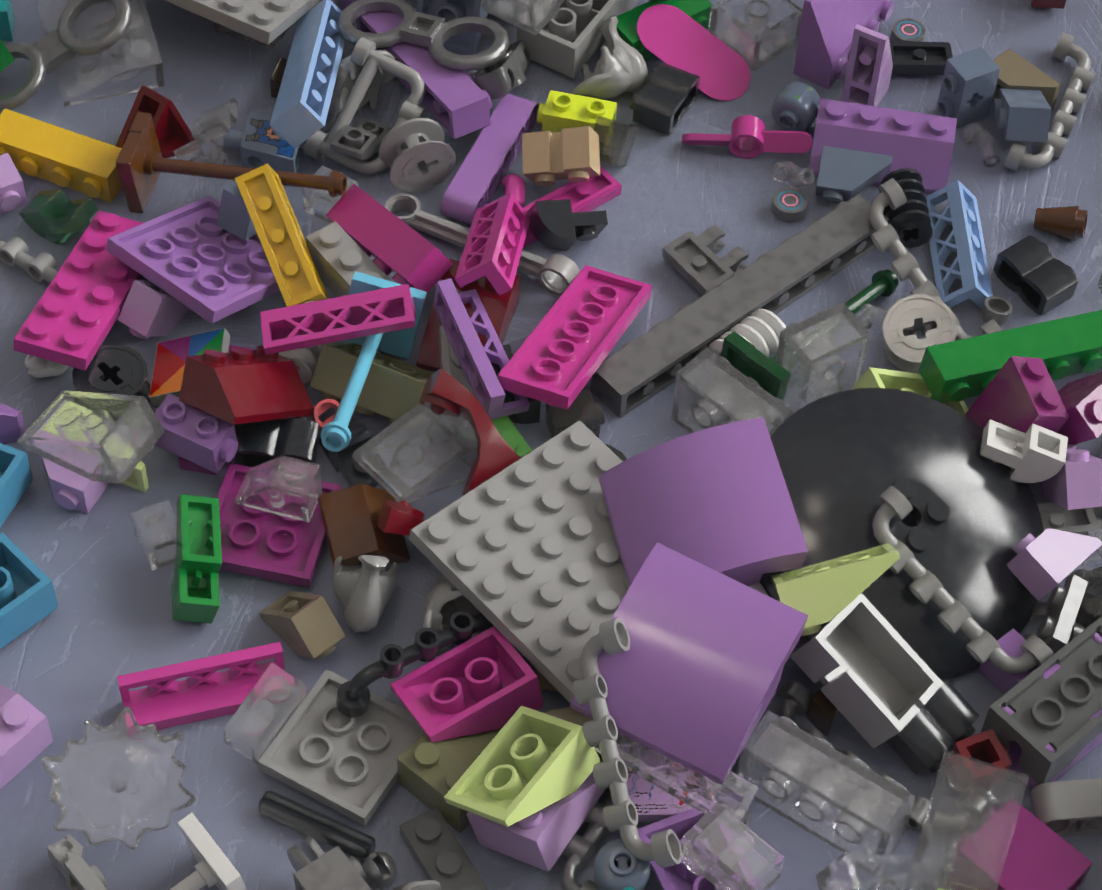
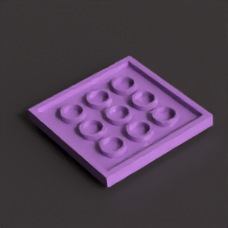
M210 195L109 237L107 241L106 251L211 324L280 291L258 235L255 234L245 241L217 226L220 202Z

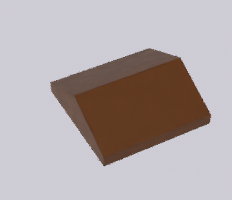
M358 484L319 496L318 502L333 566L336 558L342 556L341 566L362 565V562L358 559L361 555L386 557L389 560L388 564L393 563V561L396 563H408L410 557L404 535L384 533L376 524L384 500L395 501L392 492L366 484Z

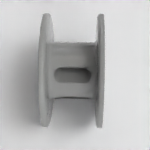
M415 118L400 123L383 137L379 146L380 159L385 166L390 167V181L396 189L405 193H419L434 188L451 174L456 164L455 152L450 145L444 143V130L438 122L430 118Z
M927 294L909 295L898 300L887 311L883 322V349L889 361L901 371L920 374L918 370L926 347L956 341V319L950 307L939 298ZM921 330L925 338L917 339V334H914V331Z

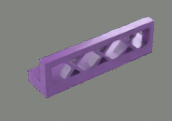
M452 279L437 281L433 306L474 396L490 419L528 411L530 403L527 397L515 395L510 391L504 390L490 363L491 361L498 364L502 370L509 362V359L476 289L458 293ZM463 304H471L474 311L471 319ZM477 333L486 336L487 343L484 347ZM504 391L513 394L516 401L504 403Z

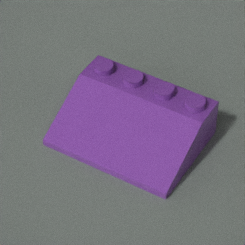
M804 0L793 74L829 89L836 79L841 80L847 71L855 26L858 24L878 32L880 23L883 20L888 21L892 15L895 3L891 2L892 0Z

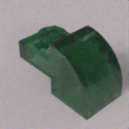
M62 189L40 191L19 212V215L42 238L55 244L64 245L74 234L82 232L90 225L89 219L99 209L91 198L69 200Z

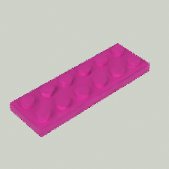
M98 211L15 336L14 351L85 371L119 317L134 280H141L143 278L137 271L106 251L108 238L143 223L120 217L113 213Z
M585 265L498 374V380L502 388L515 395L542 401L553 407L568 409L650 299L652 285Z

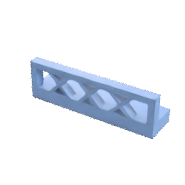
M957 180L926 197L931 227L933 229L929 245L936 289L942 301L950 308L970 299L982 310L985 299L993 296L977 198ZM948 199L949 203L941 215L936 214L935 206ZM947 224L953 226V230L946 241L940 240V235ZM951 251L957 252V257L951 267H944V262ZM956 278L961 279L963 288L949 294L948 290Z

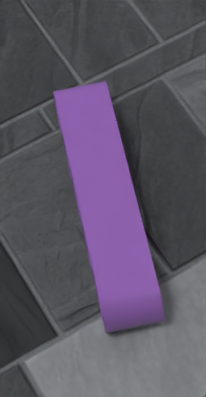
M512 94L501 98L490 116L491 125L483 128L448 186L441 203V215L470 225L472 224L475 211L491 202L502 179L506 176L522 148V133H531L537 121L539 103Z

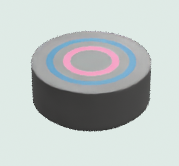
M903 18L894 23L891 39L892 41L924 42L926 30L924 25L918 20Z
M781 188L773 196L772 211L781 220H799L806 213L807 196L797 188Z

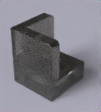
M599 116L596 120L594 131L599 135L600 161L614 166H626L638 126L623 124Z

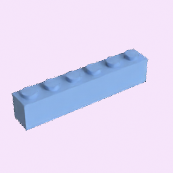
M331 0L321 1L298 20L270 121V126L274 133L280 139L286 140L294 149L323 128L328 115L345 45V39L339 33L337 23L342 11Z

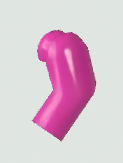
M518 174L506 175L501 181V185H504V196L512 192L522 206L525 202V181Z

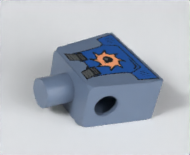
M253 112L249 114L245 131L225 130L224 149L240 151L242 167L258 168L268 163L276 171L299 172L307 140L294 149L286 140L280 139L270 126L273 112Z

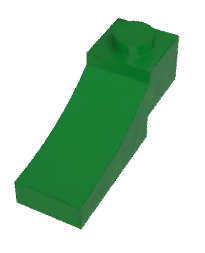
M180 494L176 503V555L174 578L171 585L172 620L212 624L220 607L218 572L222 565L219 498Z

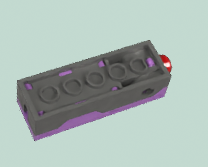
M1102 616L989 706L981 732L989 729L994 730L1000 743L1005 746L1012 763L1010 770L1031 789L1043 783L1057 781L1102 743Z

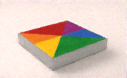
M225 327L157 342L149 399L154 406L161 405L169 394L179 398L186 356L203 355L204 350L228 353L230 334Z

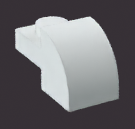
M990 419L983 429L980 455L1011 467L1010 479L1022 483L1041 482L1056 475L1064 466L1068 437L1033 423L1027 432L1023 433Z

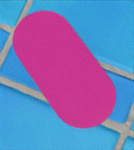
M657 4L650 6L640 15L637 22V33L642 44L664 63L700 76L699 89L706 95L717 100L730 101L741 97L747 91L751 75L746 61L682 10L667 4Z

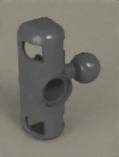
M519 40L510 44L506 54L495 64L479 69L476 72L468 71V73L481 90L487 91L491 99H501L508 95L512 89L526 81L524 72L530 64V54L524 41Z

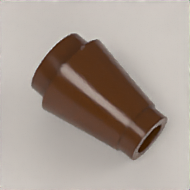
M1079 206L1037 208L1034 229H1041V231L1073 241L1075 237L1084 238L1088 210H1081Z

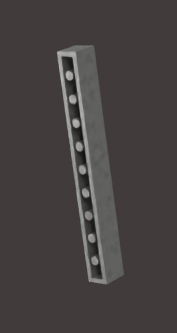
M859 194L847 202H841L831 213L823 218L815 219L808 228L797 235L789 236L782 245L771 252L763 253L756 262L745 269L737 270L719 286L709 288L702 297L691 304L683 305L676 314L664 322H657L647 333L638 339L628 341L621 350L609 358L606 357L593 374L591 392L619 418H622L709 359L708 347L710 343L719 339L721 335L730 331L735 325L740 324L743 319L751 316L754 311L766 309L776 315L876 248L870 236L876 232L869 219L871 204ZM883 214L884 219H885V220L887 221V223H888L889 218H887V217Z

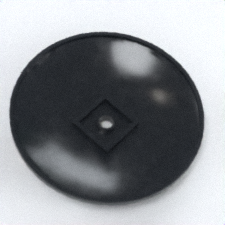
M859 388L824 396L793 413L770 437L808 548V554L802 567L880 546L873 530L875 513L882 505L878 497L890 486H893L912 505L913 510L910 513L916 520V526H906L893 516L889 522L890 532L897 540L903 542L911 550L917 561L926 570L934 574L942 583L943 588L969 611L972 618L982 629L989 632L996 640H999L1013 628L1020 634L1029 622L1033 609L1038 603V600L1010 571L1007 564L1018 555L1013 548L1029 533L1036 539L1044 532V527L1037 502L1028 483L1011 480V467L980 455L983 428L954 408L916 393L887 388ZM890 569L886 570L862 592L941 681L970 673L980 667L981 663L965 647L971 640L961 629L952 634L940 623L937 615L943 610L932 599L924 604L915 597L908 587L914 580L904 569L898 574L893 573ZM791 570L762 574L760 583L769 597L777 600L771 576ZM809 635L801 636L800 638L804 641Z

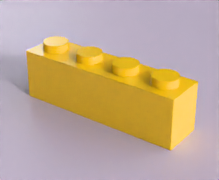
M4 109L0 114V155L8 153L17 170L29 176H36L53 182L60 187H68L85 193L89 197L99 198L108 202H112L121 190L122 183L116 166V160L122 148L8 109Z

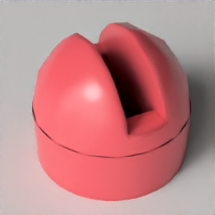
M324 399L318 402L313 409L312 417L314 422L318 423L322 429L325 424L333 422L336 413L323 422L319 420L318 416L325 413L330 407H333L337 412L340 403L334 399Z

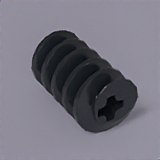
M898 169L886 175L880 185L893 178L903 190L907 202L895 210L888 205L883 213L889 218L888 224L893 226L904 247L914 248L927 243L933 234L929 209L926 204L927 199L924 194L923 179L921 174L915 169Z

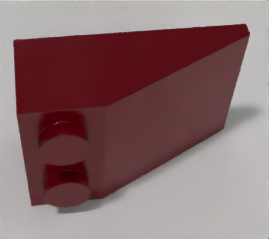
M449 258L453 265L442 276L441 280L452 279L458 293L476 289L501 344H503L518 306L519 275L515 276L512 290L500 296L486 276L460 288L455 281L460 261ZM463 304L471 319L474 314L471 304ZM433 305L416 366L436 372L441 369L438 330L442 324ZM478 333V337L484 347L487 343L486 336Z

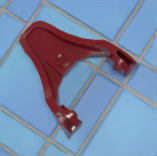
M442 368L427 379L419 403L431 409L436 415L445 414L453 417L461 415L472 426L477 439V458L473 461L462 495L467 494L521 459L501 437L477 398L459 381ZM386 499L376 524L384 533L410 535L411 529L425 521V514L411 507L407 501L396 502Z

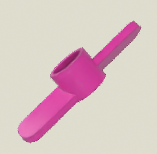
M743 115L734 119L730 134L686 133L682 135L683 144L729 146L732 154L742 159L758 157L762 152L806 153L811 149L813 143L811 135L804 131L765 130L764 122L752 115Z

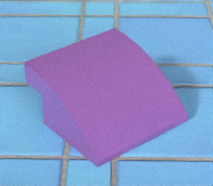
M764 417L736 421L683 435L639 453L609 469L599 477V483L629 587L656 542L746 586L760 582L764 573L801 569L808 554V548Z
M656 542L612 619L620 618L625 624L630 637V649L613 656L608 655L603 650L597 659L599 673L607 684L608 696L606 702L609 715L614 719L618 733L722 785L775 695L784 665L802 636L808 615ZM574 695L570 708L593 719L589 704L580 705Z

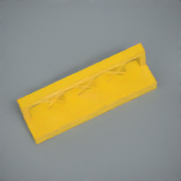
M267 163L236 177L235 181L286 306L329 299L279 175Z

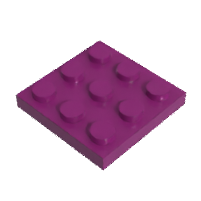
M230 463L217 498H219L222 551L220 570L310 588L327 540L318 498L320 495L342 489L341 485Z

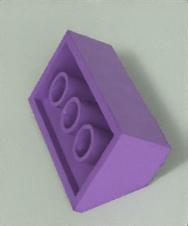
M820 98L808 176L818 177L823 146L893 156L890 171L871 184L872 186L879 187L883 178L895 170L910 168L917 170L921 174L925 189L924 193L932 194L947 186L957 118Z

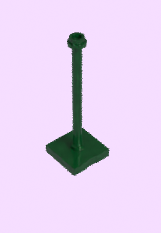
M888 269L876 272L872 276V284L771 358L761 353L754 345L735 331L724 338L713 390L751 419L764 417L769 431L778 424L791 373L783 367L878 296L888 297L892 295L899 284L896 274Z

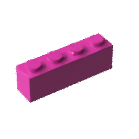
M354 183L326 214L332 222L336 221L369 258L371 256L375 257L373 262L386 276L394 272L395 275L392 279L398 284H409V287L425 291L428 294L437 281L453 265L432 243Z

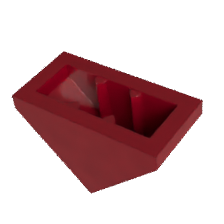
M141 85L116 147L122 148L137 112L151 113L163 158L203 150L172 100L147 86Z

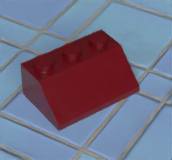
M263 345L257 346V349L252 351L243 348H231L229 353L204 350L203 355L186 356L179 401L233 425L313 415L314 407L294 361L279 355V353L266 355Z

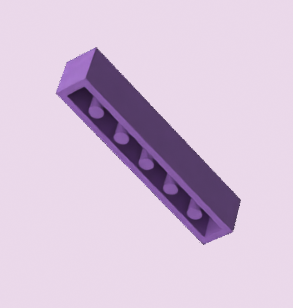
M373 11L363 14L356 19L357 30L366 33L387 32L401 24L403 19L398 14L390 11ZM401 42L391 47L375 49L388 51L395 57L396 61L413 68L421 75L425 84V94L421 104L454 139L491 125L489 111L492 109L491 98L486 90H481L474 83L468 72L465 73L462 70H453L440 65L430 56L429 48ZM396 76L400 80V82L411 92L412 89L410 83Z

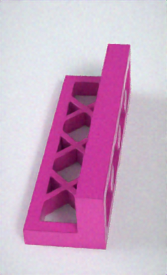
M512 192L475 211L455 276V281L460 288L486 276L499 296L512 290L530 223L529 217Z
M409 284L260 312L263 347L266 355L416 327L414 319L416 318V310Z
M281 642L117 676L129 736L292 701ZM274 658L275 660L261 664H256L258 661H263L267 659ZM230 668V669L227 670V671L218 672V673L216 672L217 670H220V669ZM189 677L185 680L175 681L178 678ZM145 685L148 686L147 688L129 691V689L136 688Z

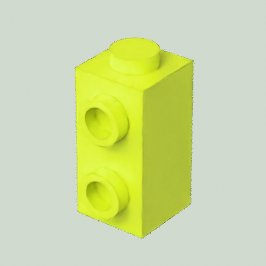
M550 90L546 103H540L537 123L542 124V131L549 130L551 133L562 132V129L590 126L599 135V149L608 150L616 124L617 102Z

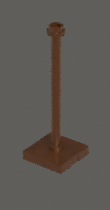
M137 112L127 139L116 160L129 211L135 213H144L160 172L235 180L236 177L256 169L163 158L151 113ZM274 170L279 175L283 186L327 190L329 196L337 198L338 195L344 196L346 193L347 176L346 174H340L339 171L333 170L330 176Z

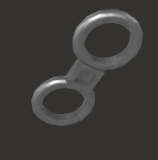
M72 0L61 13L57 29L32 45L22 42L6 44L5 46L14 59L23 58L29 60L31 69L28 78L20 88L6 96H0V112L4 109L13 110L27 103L42 86L45 73L49 75L75 58L76 55H97L113 47L122 39L130 26L132 9L129 0ZM105 2L116 6L115 20L111 27L102 35L90 40H79L73 37L74 22L86 8Z
M358 0L342 11L337 22L339 33L347 42L356 45L361 37H365L376 43V49L391 47L401 42L427 47L433 59L440 65L453 70L470 71L493 65L506 54L510 43L507 31L497 22L487 18L471 16L455 18L445 22V18L416 12L404 0ZM380 10L393 12L403 19L396 28L382 33H366L357 30L353 26L354 21L361 15ZM465 32L483 33L494 40L493 45L489 49L473 55L454 54L443 47L444 42L450 37Z

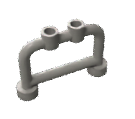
M361 37L353 49L351 62L363 67L329 135L319 130L309 137L304 147V154L316 160L324 155L358 173L366 175L378 174L385 170L387 166H385L379 156L373 161L361 160L331 150L330 145L345 125H350L378 68L406 80L411 85V94L408 100L401 106L394 127L407 120L424 118L426 109L420 107L425 94V84L421 75L413 68L376 51L375 42Z

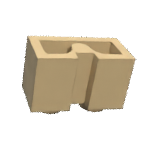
M590 126L562 129V132L553 133L549 130L522 133L523 175L537 186H552L556 184V180L568 179L569 182L581 183L588 181L589 177L600 176L599 135Z

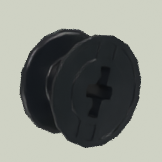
M116 344L100 346L85 371L74 368L72 371L73 386L78 391L77 403H86L94 410H97L110 426L124 425L139 418L149 406L150 384L146 380L148 377L147 363L140 353L128 346Z

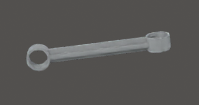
M400 193L391 196L386 201L385 208L393 214L401 210L413 212L408 216H397L412 229H417L462 248L465 247L470 229L420 210V202L415 196ZM523 249L517 268L538 277L542 286L556 295H562L580 273L578 266L564 255L553 254L546 259Z

